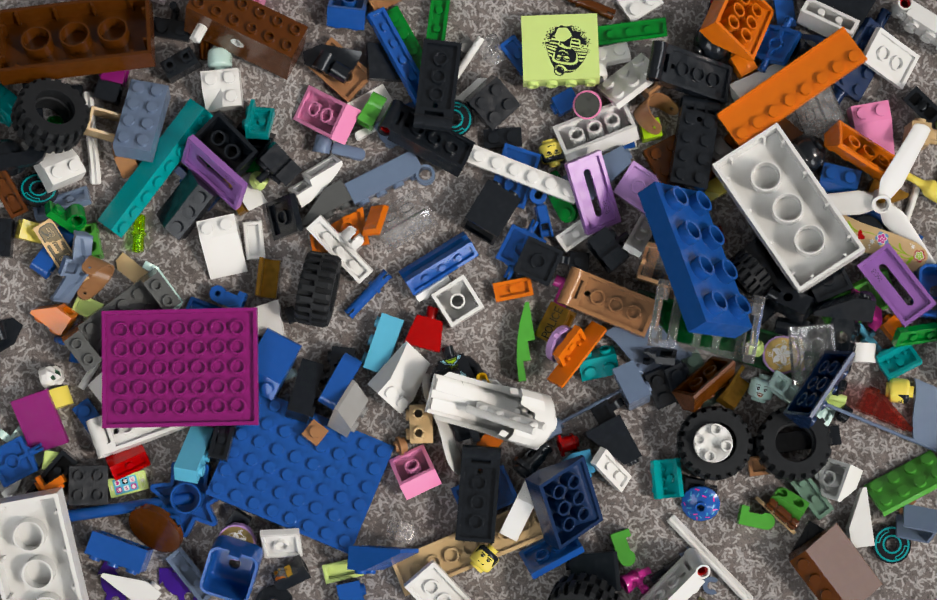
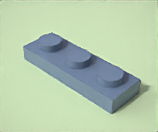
M86 185L59 194L53 203L61 205L66 210L72 204H80L84 207L92 204ZM45 205L38 208L33 207L37 222L48 219L45 214Z
M181 547L165 558L197 600H208L212 597V595L206 594L201 590L200 581L202 573Z

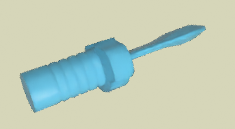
M861 322L858 323L861 325L859 333L863 336L860 341L862 343H875L877 353L883 350L873 338L876 335L875 331L869 332Z

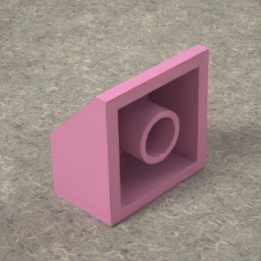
M424 444L405 452L404 455H398L389 460L406 500L442 484Z

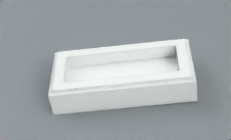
M262 220L242 222L246 260H258L259 257L266 259Z

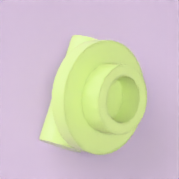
M842 394L839 396L831 395L827 403L842 409L845 406L847 396Z

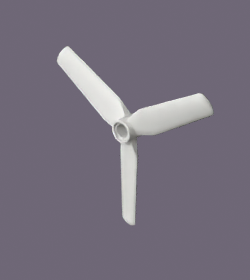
M916 123L883 174L879 189L872 193L856 190L830 193L828 196L842 215H861L873 210L880 213L882 223L889 232L917 242L928 254L925 264H936L905 214L891 203V198L904 184L931 131L928 126ZM881 198L886 200L884 203L876 202L878 199Z

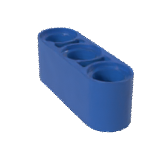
M59 225L57 228L71 248L74 234ZM44 246L30 265V269L44 279H47L52 274L50 272H53L57 267Z
M345 352L320 395L318 402L334 410L350 382L357 374L362 361Z

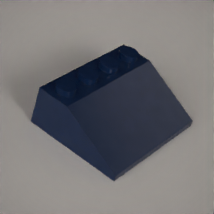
M825 350L783 414L799 427L809 428L814 425L819 412L827 406L829 397L837 391L839 382L847 376L848 369L852 365L856 353L853 351Z
M583 455L539 469L525 479L545 543L561 550L603 521Z

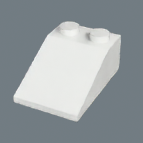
M24 142L21 143L22 147L26 151L29 148V146L26 145ZM73 149L66 152L63 150L62 153L55 154V152L51 154L46 153L43 161L33 166L47 193L81 180L87 172Z
M234 213L196 221L210 280L248 272L237 217Z
M405 341L369 381L368 385L401 414L414 400L430 363Z

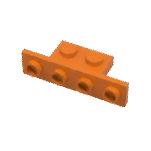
M591 321L583 332L581 327L574 325L560 345L555 348L553 356L558 365L547 380L563 388L607 332L606 327Z

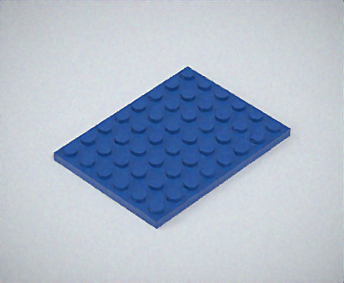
M259 394V425L236 426L228 462L219 461L205 495L284 528H299L301 535L348 554V546H353L394 446L359 431L350 432L348 437H345L327 426L330 419L314 413L313 418L309 417L307 423L285 417L289 402L278 397L271 401ZM313 419L329 430L317 447L301 435Z

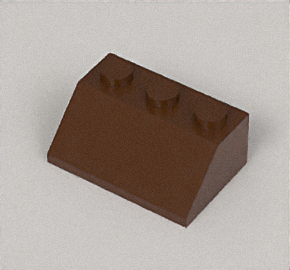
M715 356L709 358L672 391L681 408L690 412L699 410L704 402L713 398L715 393L720 388L725 387L729 380L734 377L736 362L732 359Z

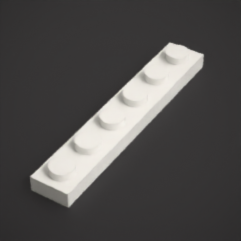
M474 144L467 161L468 164L573 205L575 204L568 180Z

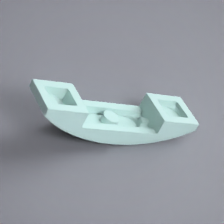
M775 370L767 385L770 391L788 405L799 388L791 382L792 379L778 370ZM825 407L819 412L817 417L819 419L823 418L825 420L824 425L828 427L836 410Z

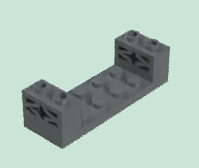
M154 268L61 338L77 361L88 372L102 362L101 311L173 309L181 301L158 270Z

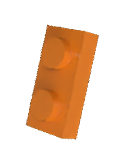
M528 277L492 283L496 303L534 296L531 279Z

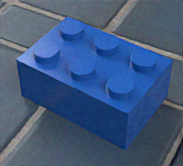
M94 530L91 533L84 553L88 554V558L98 562L105 560L108 566L114 568L124 567L126 572L136 575L147 570L154 549L102 530Z

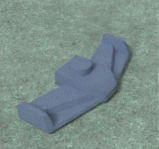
M73 231L72 256L64 255L58 273L60 276H64L53 295L50 296L51 301L70 303L86 277H88L89 274L82 271V264L92 255L93 236L85 231Z

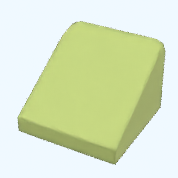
M45 450L42 470H46L60 452Z

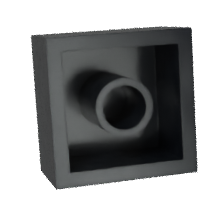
M494 75L487 78L464 99V102L472 109L485 127L490 130H494L521 106L502 81Z

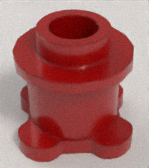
M569 433V436L561 437L560 434L557 435L556 443L562 457L565 456V452L577 451V447L580 446L577 435L574 436L573 433Z

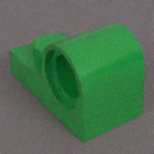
M50 200L45 204L46 216L69 232L73 233L74 230L81 231L86 225V213L82 205L72 204L64 210L61 205L55 204Z

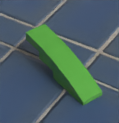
M529 302L524 304L517 336L516 365L518 382L526 381L523 362L531 361L528 342L535 341Z

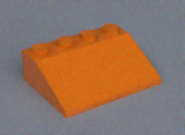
M713 0L699 31L712 44L752 62L757 55L775 10L765 0Z

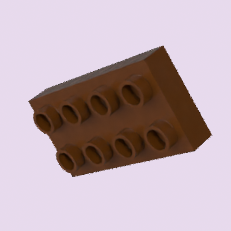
M76 0L0 10V82L2 86L28 83L36 79L43 80L44 78H51L52 80L156 67L153 5L151 0Z

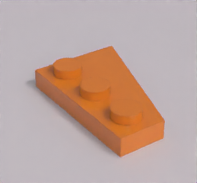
M363 207L342 217L340 220L332 223L331 226L338 232H342L348 226H353L357 231L351 239L359 233L362 235L366 222ZM311 234L312 251L327 253L328 251ZM363 236L364 242L361 246L370 245L368 236Z

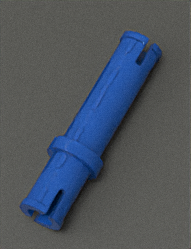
M384 269L373 281L368 283V287L344 310L348 314L354 309L349 315L352 319L377 292H381L380 289L392 278L388 274L382 279L387 274Z

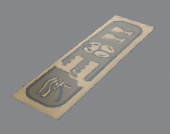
M49 218L34 227L33 230L59 269L63 256H72V250L54 221Z

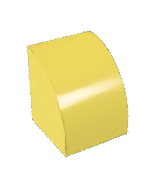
M19 219L14 238L41 244L33 230L40 223Z
M68 385L49 390L57 410L74 403Z

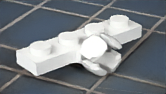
M627 42L599 47L600 83L607 79L606 67L631 61Z
M321 214L307 226L306 229L330 254L341 258V266L359 284L373 272L369 264L357 253V249L364 242L363 236L359 233L351 239L357 231L356 228L348 226L342 232H338Z

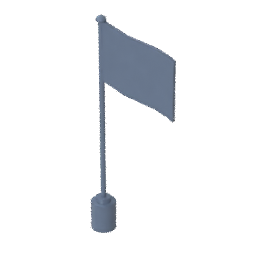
M652 318L645 338L617 327H613L605 333L616 342L630 361L634 360L635 364H640L644 373L662 366L661 364H655V361L650 365L643 364V358H650L648 355H643V350L646 348L658 350V348L677 350V359L680 361L688 356H692V352L689 350L686 352L674 342L654 318ZM618 389L562 420L558 417L556 429L548 440L563 433L561 430L564 428L563 423L593 408L606 399L614 397L621 393V390Z
M914 378L915 398L912 412V438L827 403L826 407L937 452V387Z

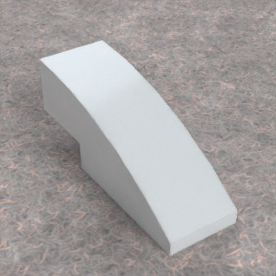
M331 155L301 173L304 180L288 189L290 194L295 193L297 203L301 208L316 198L330 184L343 165L342 160L335 155Z

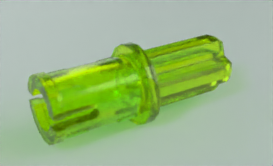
M143 214L136 218L133 232H131V235H133L132 252L135 253L144 252L146 232L145 215Z

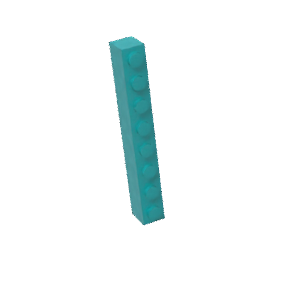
M189 99L159 138L153 163L146 161L140 163L98 218V221L122 238L181 161L187 138L192 134L195 135L213 115L204 107Z

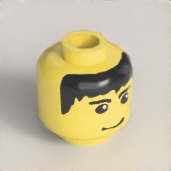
M556 138L542 141V145L538 148L539 154H542L541 162L544 165H549L550 168L560 166V162L565 159L559 141Z
M892 378L889 382H886L885 397H888L890 402L905 404L908 402L909 397L913 398L914 386H910L908 379Z
M480 544L471 553L470 559L472 561L470 564L480 573L483 571L488 573L499 561L496 555L498 551L491 544L488 546Z

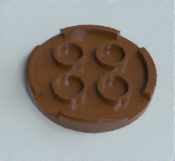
M144 504V506L135 507L130 513L129 525L133 533L148 547L160 552H173L183 541L184 536L181 526L177 525L169 517L171 514L163 508L152 504Z

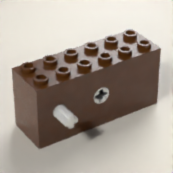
M189 0L186 6L184 31L191 34L189 39L193 40L194 43L200 44L201 40H205L286 80L303 51L308 26L254 0Z

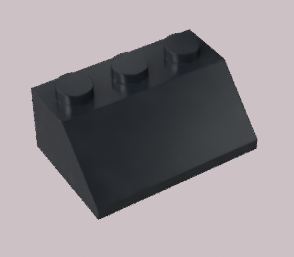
M220 111L195 134L203 144L240 177L250 168L259 153Z
M190 170L156 215L163 227L177 240L186 239L197 225L196 221L201 220L219 195Z

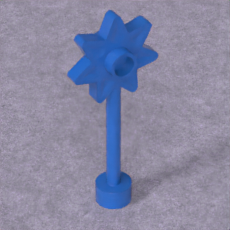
M175 462L171 464V481L150 486V490L158 497L68 510L70 521L128 514L135 507L152 504L171 514L169 517L175 519L177 525L181 526L183 536L188 537L197 521L209 526H216L218 524L211 505L219 500L205 495L209 486L211 466L205 464L204 476L200 477L198 484L175 480Z

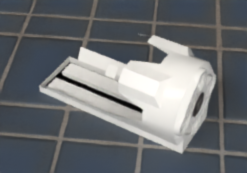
M448 372L444 376L434 374L424 411L434 414L439 421L480 431L512 444L534 450L539 449L548 440L557 426L555 405L551 396L529 389L494 385L452 372ZM482 401L547 424V427L544 431L536 428L535 435H531L466 413V407L468 405L476 407L477 402Z

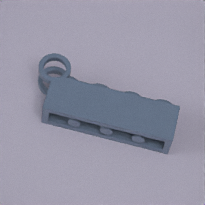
M408 151L345 183V186L355 206L360 205V207H363L370 203L369 199L375 196L381 198L387 194V190L394 188V190L399 189L409 179L411 181L417 180L419 184L428 186L435 180V171L428 164L421 165L416 155ZM429 170L432 176L428 180H422L419 177L420 172Z

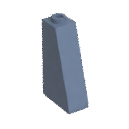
M623 145L603 155L610 183L631 165L630 159L633 157L629 149H624ZM586 169L584 177L591 201L593 202L597 197L589 170ZM567 174L561 177L562 179L569 181Z

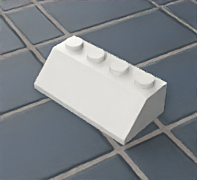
M610 103L602 106L600 113L592 119H582L577 116L553 126L566 162L595 150H601L602 154L640 139L637 126L626 104L618 109Z

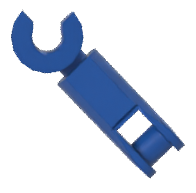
M532 189L529 193V200L536 205L534 210L536 219L539 222L540 236L542 239L548 236L552 238L554 235L548 208L543 203L547 198V194H543L540 199H536L534 194L537 190ZM548 223L549 229L542 230L541 224Z

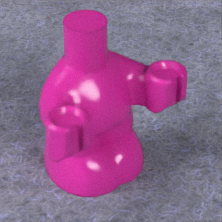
M649 567L644 569L636 568L627 574L621 575L620 585L623 590L629 594L635 587H638L642 594L647 593L649 587L646 584L644 585L643 580L644 577L652 573Z

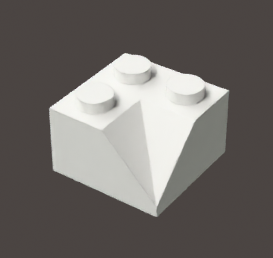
M239 68L200 71L202 93L207 111L211 113L218 112L219 110L244 109L242 79Z
M464 274L431 294L433 301L451 329L484 309L482 302Z

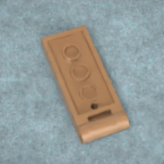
M571 266L557 303L645 338L659 301ZM585 292H589L590 295L585 296Z

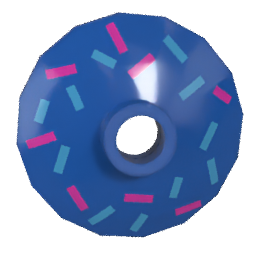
M695 486L684 493L681 506L683 512L689 518L696 521H705L717 514L720 500L713 489L707 486ZM698 505H703L704 507H703V508H698L697 506H698Z

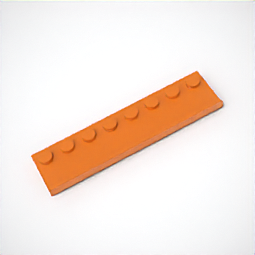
M843 26L717 113V117L738 147L790 115L868 59Z

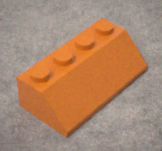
M838 120L824 133V146L829 151L835 152L843 160L849 161L857 169L863 170L877 180H881L895 156L841 120Z

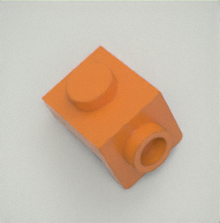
M62 474L46 484L41 475L35 477L36 482L34 484L38 491L58 487L64 488L65 485L63 483L67 479Z

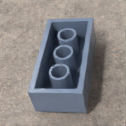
M131 79L112 144L115 156L153 163L171 99L168 85Z

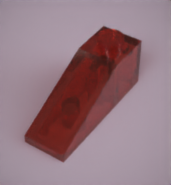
M873 386L863 388L854 410L907 433L912 432L913 428L886 396L880 393L878 388Z

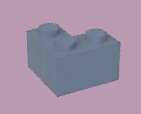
M631 360L612 369V374L629 411L650 402L652 389L649 382L643 380L641 375L644 373L639 363L635 364L634 360Z

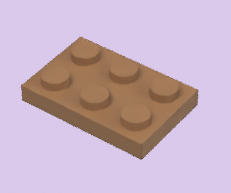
M332 37L325 43V45L343 48ZM359 61L345 84L328 74L323 75L308 67L347 103L369 82L367 79V68Z

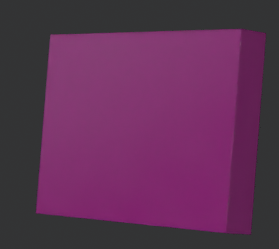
M48 388L11 400V406L30 448L41 443V447H44L43 451L69 442Z

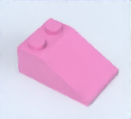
M309 85L293 120L345 145L361 110Z
M888 100L851 106L846 110L850 127L895 155L892 116Z

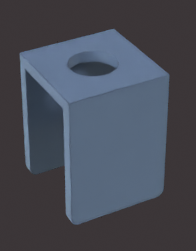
M907 504L903 506V515L897 514L896 516L897 538L929 544L937 533V510Z

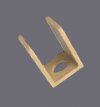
M91 106L89 108L90 120L83 135L113 142L115 134L90 127L92 116L119 122L121 113Z

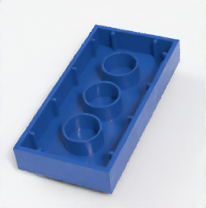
M653 182L638 192L688 332L737 338L752 329L753 327L748 316L751 313V306L746 297L739 293L735 279L738 277L737 269L725 256L722 248L725 238L721 230L713 224L709 214L712 204L708 196L702 191L659 182Z

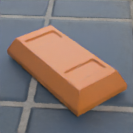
M371 206L362 236L380 235L389 206Z

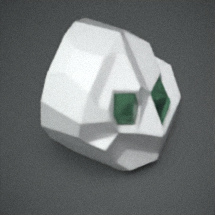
M48 366L38 370L39 379L44 388L59 386L65 380L63 370L58 366Z

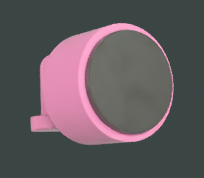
M592 90L581 91L573 101V110L582 119L596 117L602 108L600 96Z

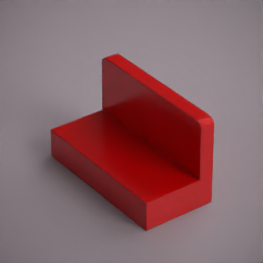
M142 444L105 457L115 481L151 465Z

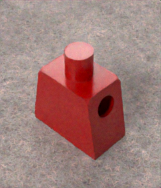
M428 306L425 316L417 314L405 341L411 346L440 353L443 321L436 319L439 309Z

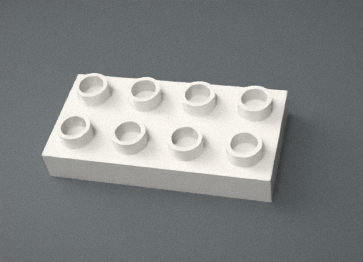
M775 123L712 164V171L793 289L797 290L798 293L805 292L864 254L865 247L778 123Z
M63 487L0 498V594L2 600H89Z

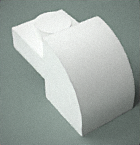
M855 342L856 354L852 363H876V344Z

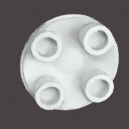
M711 423L702 426L696 432L693 446L696 454L702 460L716 463L724 460L731 453L733 440L730 432L720 424Z

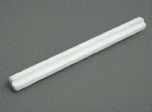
M676 515L668 518L667 523L691 548L697 549L710 568L741 600H753V596Z

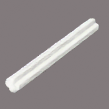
M83 92L82 96L86 100L85 105H88L89 108L94 106L92 92ZM93 115L90 127L96 129V118ZM86 135L90 183L92 185L101 184L98 140Z

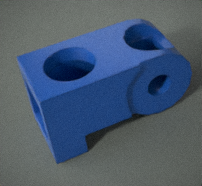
M219 285L212 287L209 292L210 298L213 301L228 308H244L249 296L242 291H239L238 295L232 294Z

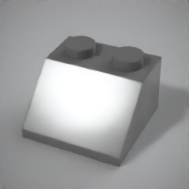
M352 380L335 406L327 425L345 437H348L350 432L354 433L359 425V422H357L359 417L364 418L369 409L366 407L368 398L356 381Z

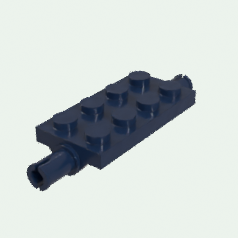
M881 8L875 21L871 17H866L853 39L862 52L876 27H881L885 30L884 26L892 15L889 10ZM862 64L834 83V93L826 106L833 111H837L844 97H848L854 102H859L875 72Z

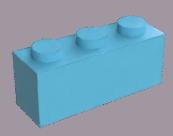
M384 313L381 314V317L377 316L374 327H376L375 334L370 335L367 343L370 346L368 353L364 352L361 360L364 364V369L378 373L393 356L404 320Z
M205 426L190 427L174 464L175 480L198 484L200 477L204 476L206 462L210 461L207 455L214 428Z

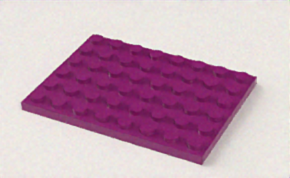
M257 307L101 311L102 428L259 425Z

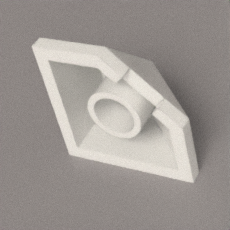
M828 458L826 465L814 476L819 482L820 492L823 497L841 502L857 489L863 470L851 464Z

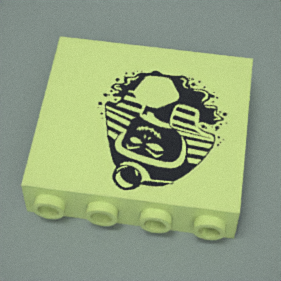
M597 13L521 16L523 87L529 89H536L540 86H546L547 88H556L558 86L573 88L577 85L593 87L600 83Z

